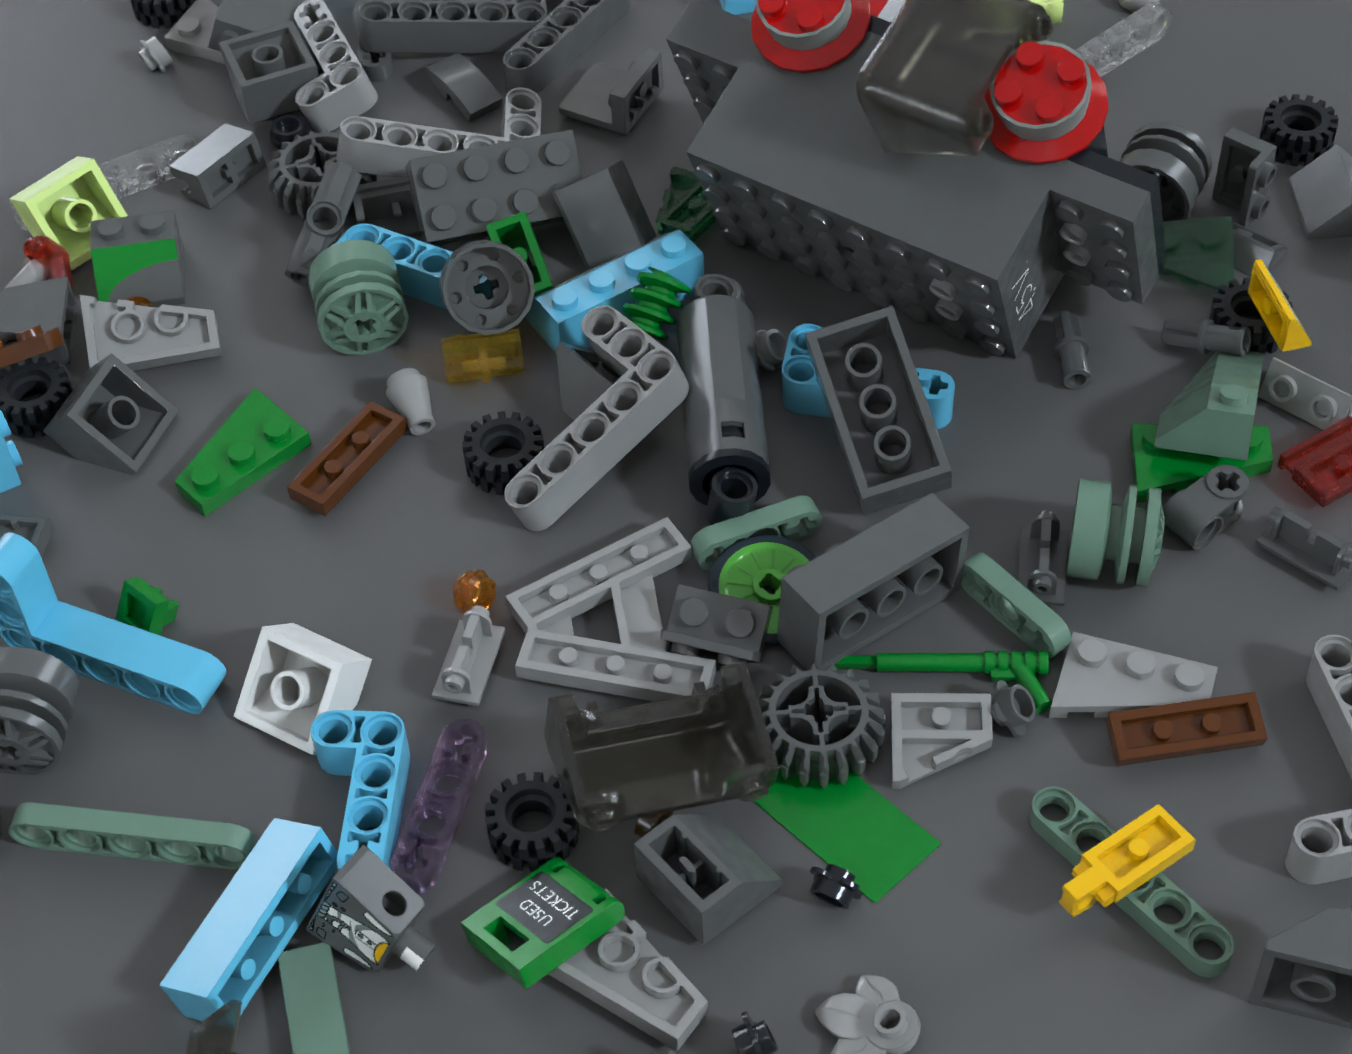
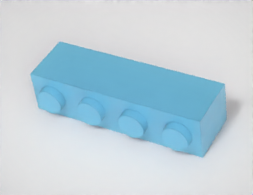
M277 818L272 820L159 985L184 1017L229 1029L233 1028L337 869L338 852L321 827Z

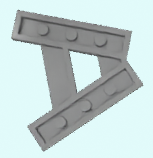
M668 517L505 596L507 609L526 634L515 664L517 678L705 711L716 674V660L667 652L665 640L659 639L663 627L653 578L692 559V546ZM612 599L620 644L574 636L572 618Z

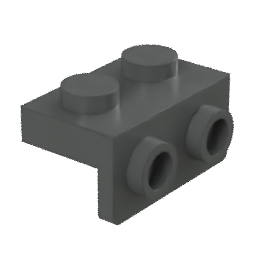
M1231 127L1223 137L1212 199L1240 211L1237 224L1248 228L1255 218L1258 220L1262 219L1270 205L1271 198L1267 196V191L1277 173L1278 167L1273 164L1277 146Z

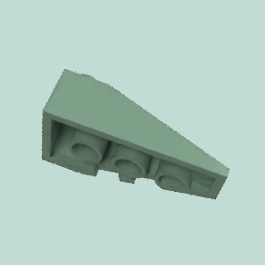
M1216 351L1160 414L1154 447L1247 461L1264 353L1248 351V353H1245V356H1240L1238 354Z

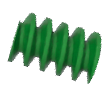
M648 267L652 273L640 272L636 277L645 289L632 288L629 291L630 297L637 304L625 303L621 310L630 321L652 338L667 340L669 336L660 328L661 323L675 325L676 320L667 311L669 308L682 309L684 305L675 297L676 292L690 294L691 289L668 273Z

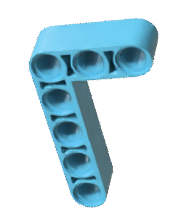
M5 533L1 537L0 635L7 645L43 651L62 660L76 674L186 713L200 714L227 675L225 666L218 658L201 649L58 601L37 548L30 541L15 533Z

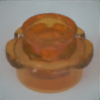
M481 569L465 572L454 584V603L456 607L461 608L462 613L471 610L473 606H482L488 610L495 600V582L488 578L486 572Z

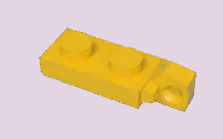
M1157 804L1082 854L1080 863L1072 869L1073 872L1071 874L1075 878L1062 886L1063 893L1059 903L1072 917L1091 908L1096 901L1103 907L1112 904L1113 901L1116 903L1193 851L1196 839L1160 804Z

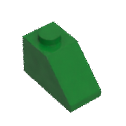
M525 211L485 225L491 241L505 244L524 258L533 274L534 295L554 288L534 230Z

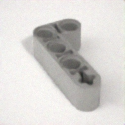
M307 0L295 10L294 18L325 73L303 85L296 93L295 99L315 132L322 133L325 128L330 132L340 127L344 119L359 116L372 108L377 102L378 95L323 0Z

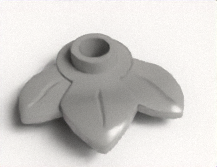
M862 975L857 982L856 994L842 993L833 995L825 1000L815 1011L821 1025L832 1035L839 1038L831 1054H904L914 1047L921 1030V1022L916 1010L910 1004L900 1001L897 987L891 981L877 975ZM900 1021L898 1025L894 1028H885L888 1024L892 1022Z

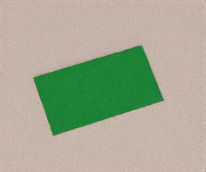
M778 768L746 794V796L827 864L839 866L856 876L854 883L860 886L859 891L874 903L878 902L942 844L858 775L848 772V780H846L844 785L833 777L829 778L825 789L820 785L819 779H810L803 788L799 782L798 775H794L784 782L781 768Z

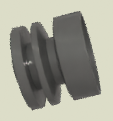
M1153 122L1139 128L1130 139L1119 161L1159 177L1164 234L1178 230L1188 219L1197 201V196L1202 192L1212 168L1209 148L1201 138L1186 127L1170 122Z
M491 240L471 241L454 250L443 264L439 280L441 299L453 319L467 330L484 335L504 333L518 325L531 309L535 294L533 274L524 258L505 244ZM485 274L489 280H496V285L490 288L491 295L485 297L481 291L474 292L473 286L479 284L478 276Z
M0 647V772L35 775L49 771L59 762L62 745L67 734V722L71 720L80 682L74 670L62 660L43 651L25 647Z

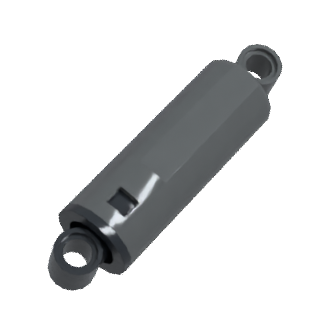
M706 274L696 281L693 301L681 310L676 322L680 367L689 382L690 388L687 397L683 401L689 489L698 502L707 506L705 515L711 525L743 516L753 511L754 503L767 493L771 485L754 318L748 306L736 298L738 292L736 284L730 278L720 274Z

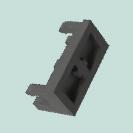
M225 123L168 167L172 176L188 183L189 186L181 190L183 195L211 209L267 165L255 133Z
M408 176L365 183L358 186L353 199L357 224H373L408 237L420 236Z

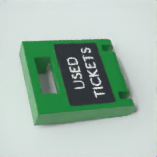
M555 857L461 922L467 941L525 989H528L618 924L624 917L625 909L622 902L618 899L611 897L607 891L574 867L569 866L563 859ZM504 925L526 943L514 951L506 947L510 942Z

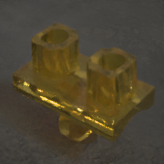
M509 329L504 333L490 335H467L463 333L451 335L449 338H441L447 383L482 379V384L491 383L490 377L525 373L519 329Z

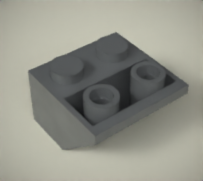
M715 813L673 814L634 843L636 877L703 946L783 886V880Z

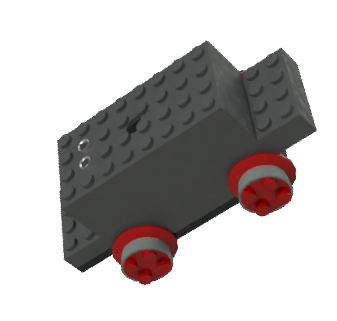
M690 0L666 38L674 56V62L684 79L683 82L693 100V105L702 120V128L687 150V155L694 168V173L704 189V195L709 200L714 211L713 215L721 226L723 236L735 245L744 246V244H748L757 248L763 256L770 260L779 261L781 258L792 263L796 269L808 276L821 275L828 278L834 286L843 291L851 292L854 289L865 294L870 301L878 306L885 308L889 305L903 310L906 316L918 323L929 321L941 326V329L953 338L962 340L964 337L978 342L984 350L993 355L1001 356L1004 353L1014 358H1017L1064 274H1067L1071 280L1080 285L1089 286L1093 284L1105 289L1109 295L1119 301L1129 302L1132 300L1143 305L1167 263L1159 177L1108 158L1104 122L1109 110L1106 85L1094 67L1086 63L1079 52L1063 43L1051 41L1025 42L1017 49L1009 52L999 63L870 15L869 0H756L751 21L698 0Z

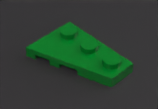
M255 387L177 477L175 484L178 493L201 514L207 516L310 446L312 443L309 432Z
M1132 423L1130 444L1134 485H1137L1136 503L1146 501L1149 487L1161 488L1162 492L1172 489L1173 493L1176 494L1182 489L1188 488L1206 475L1212 468L1219 465L1236 466L1247 477L1271 472L1273 453L1269 426H1253L1248 459L1245 461L1156 448L1154 443L1158 424Z

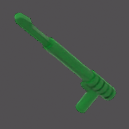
M984 651V653H877V656H845L834 664L836 669H877V672H984V675H991V681H1015L1017 684L1024 686L1034 700L1036 714L1046 712L1051 708L1052 701L1035 677V672H1038V675L1048 674L1049 655L1047 651H1038V653H1035V651H1024V653H1021V651H1011V653H1008V651H997V653H994V651Z

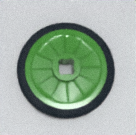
M776 535L751 536L735 542L719 555L709 574L708 591L773 606L764 646H782L777 641L782 577L793 567L805 565L817 557L805 546L785 537ZM763 586H770V588L776 591L775 594H769V592L763 589Z

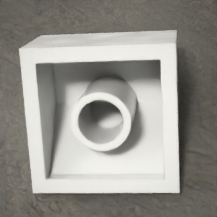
M295 623L263 626L233 717L311 755H316L310 729L313 721L320 714L327 711L353 710L358 704L372 659Z

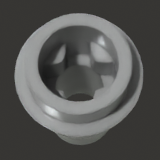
M405 368L393 373L386 383L387 398L398 413L406 418V424L413 435H423L430 432L436 423L432 415L427 378L414 368Z

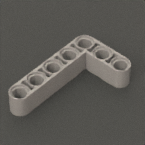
M511 89L505 99L500 125V137L362 116L348 117L340 125L336 155L337 162L353 166L357 172L398 178L407 176L406 165L410 159L539 136L541 134V98L531 89Z
M601 305L587 312L582 320L581 327L597 357L617 373L620 378L506 485L504 491L506 502L522 525L530 531L545 530L557 521L681 404L688 395L690 389L689 382L675 356L611 306Z
M1326 635L1321 637L1315 644L1305 679L1307 687L1352 779V641L1341 635ZM1352 809L1308 817L1301 820L1295 826L1285 859L1286 869L1291 877L1308 885H1317L1352 877ZM1308 849L1315 850V851H1317L1318 853L1311 852V851H1309Z

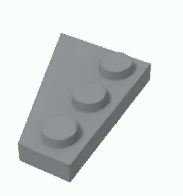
M80 295L90 368L111 353L132 371L222 355L214 310L165 304L157 308L135 305L134 301L118 299L117 303L96 301V298L93 296Z
M1073 631L1072 640L1067 650L1051 704L1049 718H1067L1068 712H1093L1094 718H1106L1110 712L1211 698L1218 667Z
M605 888V891H607V892L611 895V897H614V896L609 892V890H608L607 888ZM625 914L618 924L548 973V975L675 1051L680 1049L705 1017L708 1010V1000L669 957H662L646 939L645 930L636 920L630 921Z

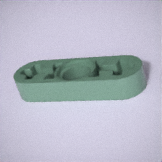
M796 496L751 511L743 516L707 526L693 536L690 545L700 567L711 571L714 562L726 548L739 540L749 538L758 530L764 529L757 535H776L799 542L813 536L821 528L823 517L810 497Z
M977 552L965 560L961 580L963 589L1036 653L1038 651H1047L1049 659H1051L1069 646L1072 638L1064 620L985 553Z

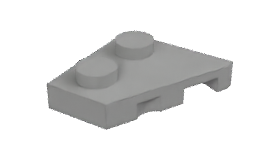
M196 0L164 37L167 50L225 64L220 51L208 48L219 7L211 0Z
M891 693L892 789H901L992 747L991 694Z

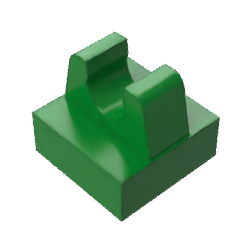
M140 577L124 580L115 620L161 636L163 627L175 621L179 602L176 600L170 601L162 594L163 590L158 587H152Z

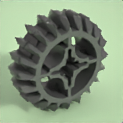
M327 128L322 133H313L310 130L309 135L303 137L295 135L293 142H282L281 150L273 152V159L268 163L269 169L267 171L269 189L273 193L279 208H285L289 216L299 214L302 220H306L307 210L314 200L328 162L337 163L336 155L340 130L335 133H329ZM359 172L362 174L360 184L376 182L377 175ZM353 202L349 209L348 215H351L352 207H354Z
M812 661L807 671H801L793 664L789 671V677L776 673L775 678L772 680V686L763 685L760 699L755 700L752 708L751 735L754 736L755 749L758 752V756H765V763L768 765L769 770L781 768L784 782L794 775H798L799 782L803 788L810 779H819L820 785L825 789L829 778L835 777L844 785L846 780H848V772L861 777L865 770V764H874L875 759L878 757V749H881V746L884 744L885 730L883 728H885L886 715L884 709L881 708L879 694L877 692H870V685L867 679L855 681L852 668L842 674L837 673L833 662L827 670H819L814 661ZM815 716L818 717L819 727H822V732L818 731V723L815 722Z

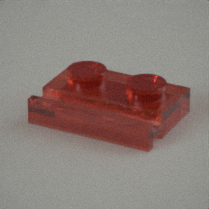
M1350 416L1281 453L1277 466L1281 470L1286 468L1292 474L1291 479L1322 508L1352 492V418Z

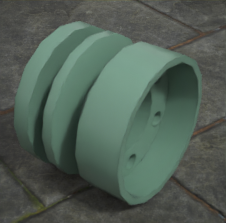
M348 240L336 243L319 253L310 265L308 281L322 340L333 350L347 355H363L382 351L397 342L406 331L409 316L393 255L384 246L369 240Z
M1079 478L1066 576L1097 581L1104 561L1107 560L1114 561L1116 583L1124 584L1128 563L1137 564L1135 586L1148 587L1150 576L1159 562L1164 533L1165 515L1161 504V488L1149 487L1145 507L1141 508L1136 507L1137 485H1129L1123 503L1119 505L1112 504L1111 482Z

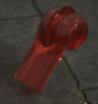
M37 235L28 238L23 245L25 256L30 260L35 259L49 268L50 279L68 277L71 288H73L70 259L67 250L47 236Z

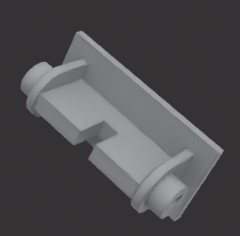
M1275 357L1272 359L1258 397L1337 437L1345 418L1350 419L1352 417V395Z
M473 606L471 610L465 612L463 620H459L434 687L432 698L479 706L506 631L505 627L492 625L489 617L490 612L485 607Z

